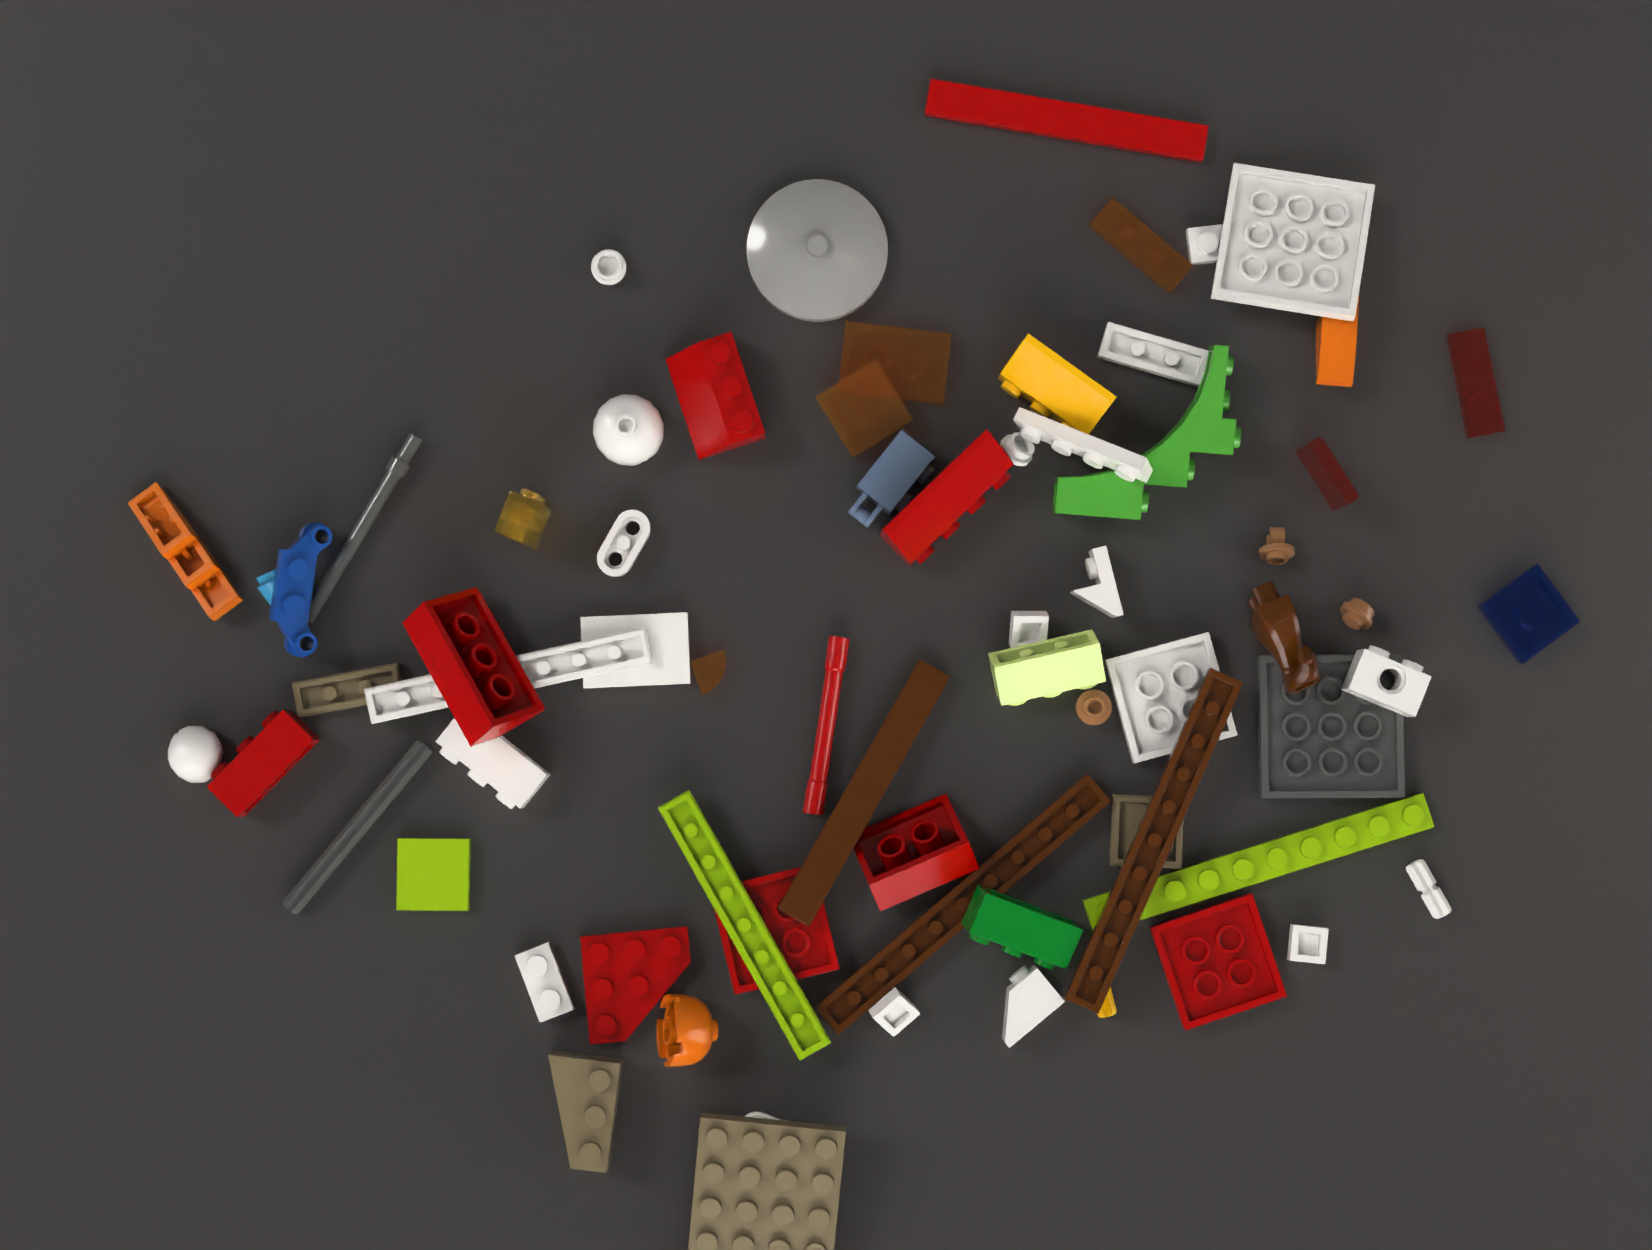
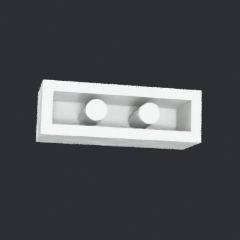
M455 718L435 741L442 746L439 751L442 756L455 765L459 761L470 769L467 775L482 787H485L487 783L498 791L495 797L510 809H513L515 805L520 809L524 808L550 776L548 771L502 735L470 747Z

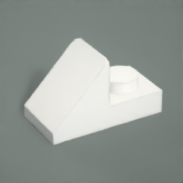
M1107 547L1093 548L1088 551L1090 558L1085 559V565L1089 579L1095 578L1097 585L1073 590L1070 594L1111 618L1120 617L1124 614Z

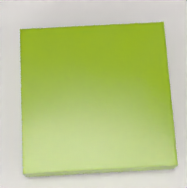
M397 838L396 910L469 911L471 838Z

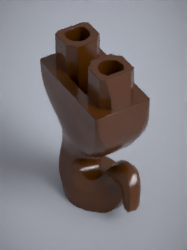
M1273 581L1253 588L1251 592L1253 597L1248 600L1249 608L1253 614L1249 626L1258 641L1276 659L1282 671L1286 690L1289 694H1293L1315 685L1321 680L1318 672V663L1310 647L1302 646L1299 622L1289 595L1286 594L1280 597Z

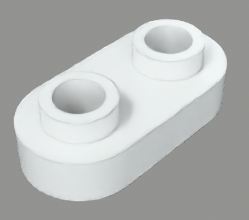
M627 510L617 517L597 553V564L606 575L621 577L632 568L651 532L650 521L645 514L638 510ZM631 522H636L640 526L639 532L635 535L627 533V526ZM613 553H619L622 556V562L618 566H612L609 562V558Z

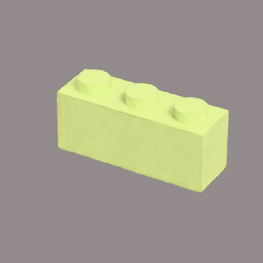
M1092 629L988 653L994 687L1001 706H1018L1024 704L1029 699L1042 696L1052 698L1064 691L1072 689L1086 690L1095 687L1098 683L1106 682L1100 643Z

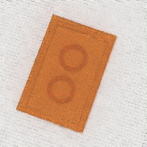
M846 321L837 393L943 405L951 333Z

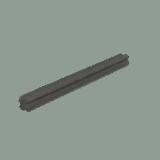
M418 740L412 745L283 900V905L294 914L301 912L430 757L433 750L425 742Z

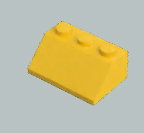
M1029 333L998 377V380L1003 382L1000 387L1012 397L1018 399L1021 395L1032 403L1029 408L1034 413L1046 418L1050 416L1055 421L1086 434L1092 431L1116 398L1114 394Z

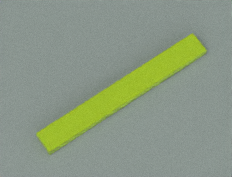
M688 790L659 806L658 809L799 1061L830 1044V1038L691 791Z

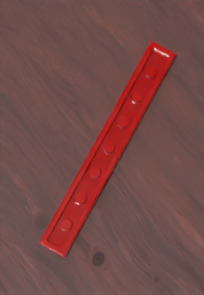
M931 78L924 116L1199 163H1202L1204 159L1209 128L1208 125Z

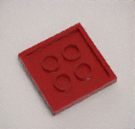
M801 867L741 881L796 980L840 969L824 902L809 927L777 909ZM715 911L734 994L737 995L759 989Z
M1252 893L1149 926L1171 995L1185 1031L1287 997Z

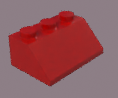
M731 331L697 342L665 359L698 460L766 438Z
M947 794L865 828L853 848L880 911L979 869L969 840Z

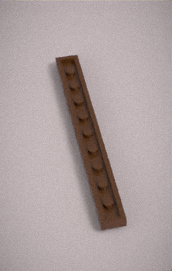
M1208 668L1068 986L1064 999L1097 1014L1099 1013L1244 682L1213 668Z
M1085 774L978 866V870L967 875L815 1006V1009L837 1035L842 1033L964 928L961 923L978 884L1004 894L1109 804L1111 800L1088 774Z

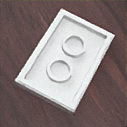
M688 612L580 617L581 641L646 627L653 663L583 678L584 689L691 684Z

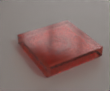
M1318 437L1295 451L1332 511L1342 508L1359 498L1358 493L1323 438Z

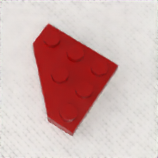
M688 926L580 936L590 1045L626 1041L691 963Z

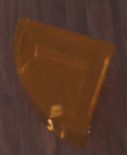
M724 649L690 661L702 695L713 690L724 675L726 668Z

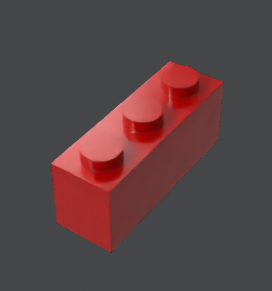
M283 709L280 713L275 710L268 715L261 723L264 729L255 738L252 736L247 737L236 748L235 751L238 755L229 764L226 761L220 764L210 775L213 781L207 788L236 817L246 816L320 741L291 710Z

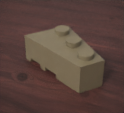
M552 1049L548 1054L570 1169L607 1173L611 1162L623 1058Z

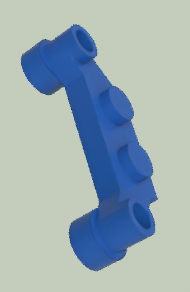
M317 522L308 523L303 526L299 533V539L287 550L279 549L269 620L277 622L285 636V650L294 657L310 655L316 650L318 644L316 637L308 627L317 556L321 550L331 543L333 535L328 527ZM317 531H319L322 535V539L319 543L315 539V533ZM303 637L307 641L304 649L300 647V640Z

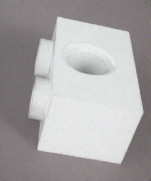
M1370 645L1368 650H1357L1341 690L1405 717H1416L1432 676L1422 673L1424 667L1415 662L1403 659L1402 663H1398L1389 659L1390 653L1381 648ZM1384 670L1390 671L1395 678V683L1390 690L1385 689L1380 683V675Z

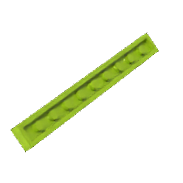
M1417 793L1159 875L1140 920L1433 828V820L1424 793ZM1110 891L1082 900L1092 932Z

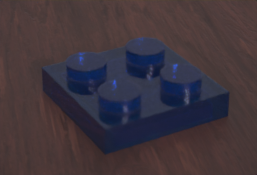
M1538 564L1527 569L1477 606L1519 664L1525 663L1580 622Z

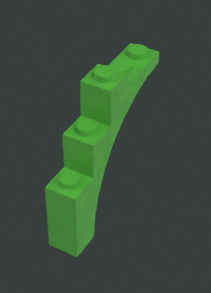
M1209 345L1205 371L1193 401L1170 432L1159 443L1141 455L1148 459L1153 470L1147 483L1135 479L1134 482L1126 481L1117 476L1113 469L1084 476H1055L1052 512L1141 520V512L1147 513L1149 492L1143 491L1144 484L1187 488V481L1193 480L1195 472V460L1190 459V452L1233 455L1234 448H1239L1241 427H1236L1237 419L1222 418L1223 411H1228L1230 405V390H1225L1226 375H1232L1234 364L1233 354H1228L1229 346Z

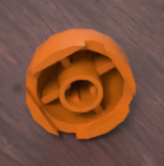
M685 994L664 995L659 1008H666L664 1020L657 1018L656 1025L659 1057L667 1058V1061L663 1064L665 1067L693 1065L706 1056L711 1048L712 1041L717 1040L718 1023L716 1020H712L710 1010L700 999Z

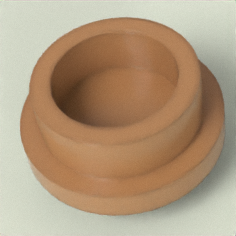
M1351 598L1349 602H1344L1339 608L1342 621L1351 629L1368 630L1373 624L1374 610L1369 604L1359 598Z

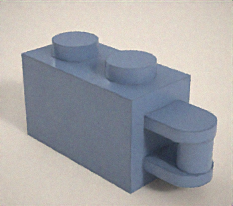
M901 430L858 483L856 490L862 493V495L848 513L867 528L882 510L888 515L894 509L900 513L912 499L913 495L908 491L916 481L923 485L935 470L931 465L935 456ZM866 498L877 505L872 513L862 506Z

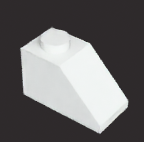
M1035 965L1029 969L1023 966L1009 978L1012 984L1006 988L1002 1039L1009 1048L1065 1002Z

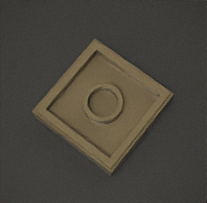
M1111 795L1109 866H1122L1152 796ZM1183 822L1163 868L1182 869Z

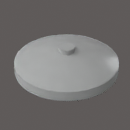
M803 180L780 189L760 207L748 233V267L758 291L777 310L803 321H832L856 311L875 293L882 281L887 265V235L876 209L856 190L831 180Z

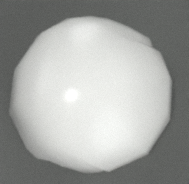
M186 726L180 729L178 733H175L168 747V761L178 777L190 783H204L211 779L210 775L221 764L224 750L215 732L204 726Z

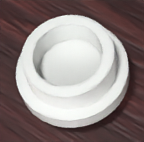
M602 250L592 259L591 272L594 278L601 284H617L626 274L627 266L625 259L615 250Z
M1020 432L1006 435L1000 442L1001 448L1014 465L1026 466L1032 460V454L1035 451L1034 444L1023 438Z

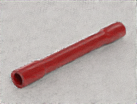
M829 636L824 665L825 677L810 777L806 785L803 813L824 815L828 790L827 778L842 677L847 663L849 638Z

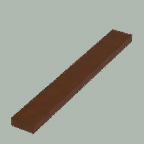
M919 659L777 909L808 927L810 926L949 681V675Z

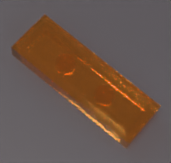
M1113 197L1088 226L1168 294L1172 292L1193 267L1189 261Z

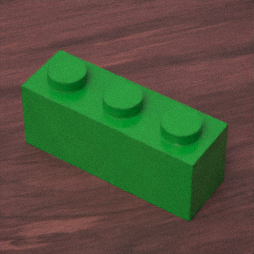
M979 884L961 923L970 933V939L983 945H989L990 941L1002 945L1001 950L1015 957L1021 958L1022 953L1034 957L1033 961L1036 964L1053 970L1055 965L1067 969L1083 932V929L1074 920Z

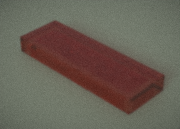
M1484 327L1448 334L1447 341L1467 439L1504 432L1505 427Z

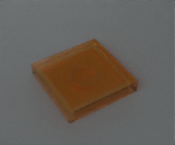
M876 358L815 396L852 457L913 420V417Z

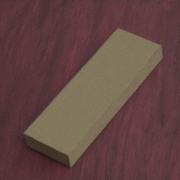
M399 663L292 682L298 718L367 705L364 689L402 681Z

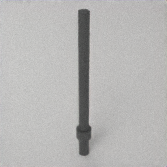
M410 433L397 456L391 457L385 467L388 469L387 473L313 594L308 622L313 624L400 477L404 479L411 468L408 464L423 440Z

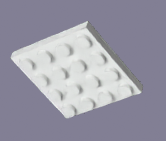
M1234 163L1211 299L1354 321L1375 185Z

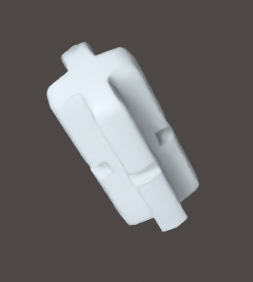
M1418 859L1407 865L1406 871L1417 890L1422 891L1421 897L1432 917L1439 919L1452 911L1451 906L1440 887L1435 886L1436 880L1423 859Z

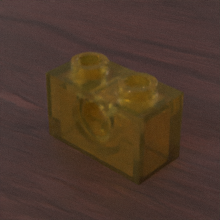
M522 488L520 494L510 490L494 531L502 537L536 550L552 510L544 504L546 499L535 492Z

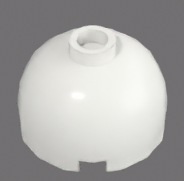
M622 394L609 399L599 408L593 421V436L597 448L608 460L619 465L635 466L647 461L658 452L664 437V424L659 411L649 400L638 395Z

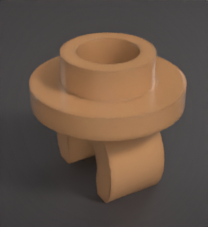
M1270 527V535H1266V545L1258 550L1259 558L1265 560L1269 565L1285 564L1288 562V559L1295 555V548L1285 543L1284 527Z
M1100 690L1085 691L1076 702V713L1079 719L1088 725L1104 723L1112 711L1109 697Z

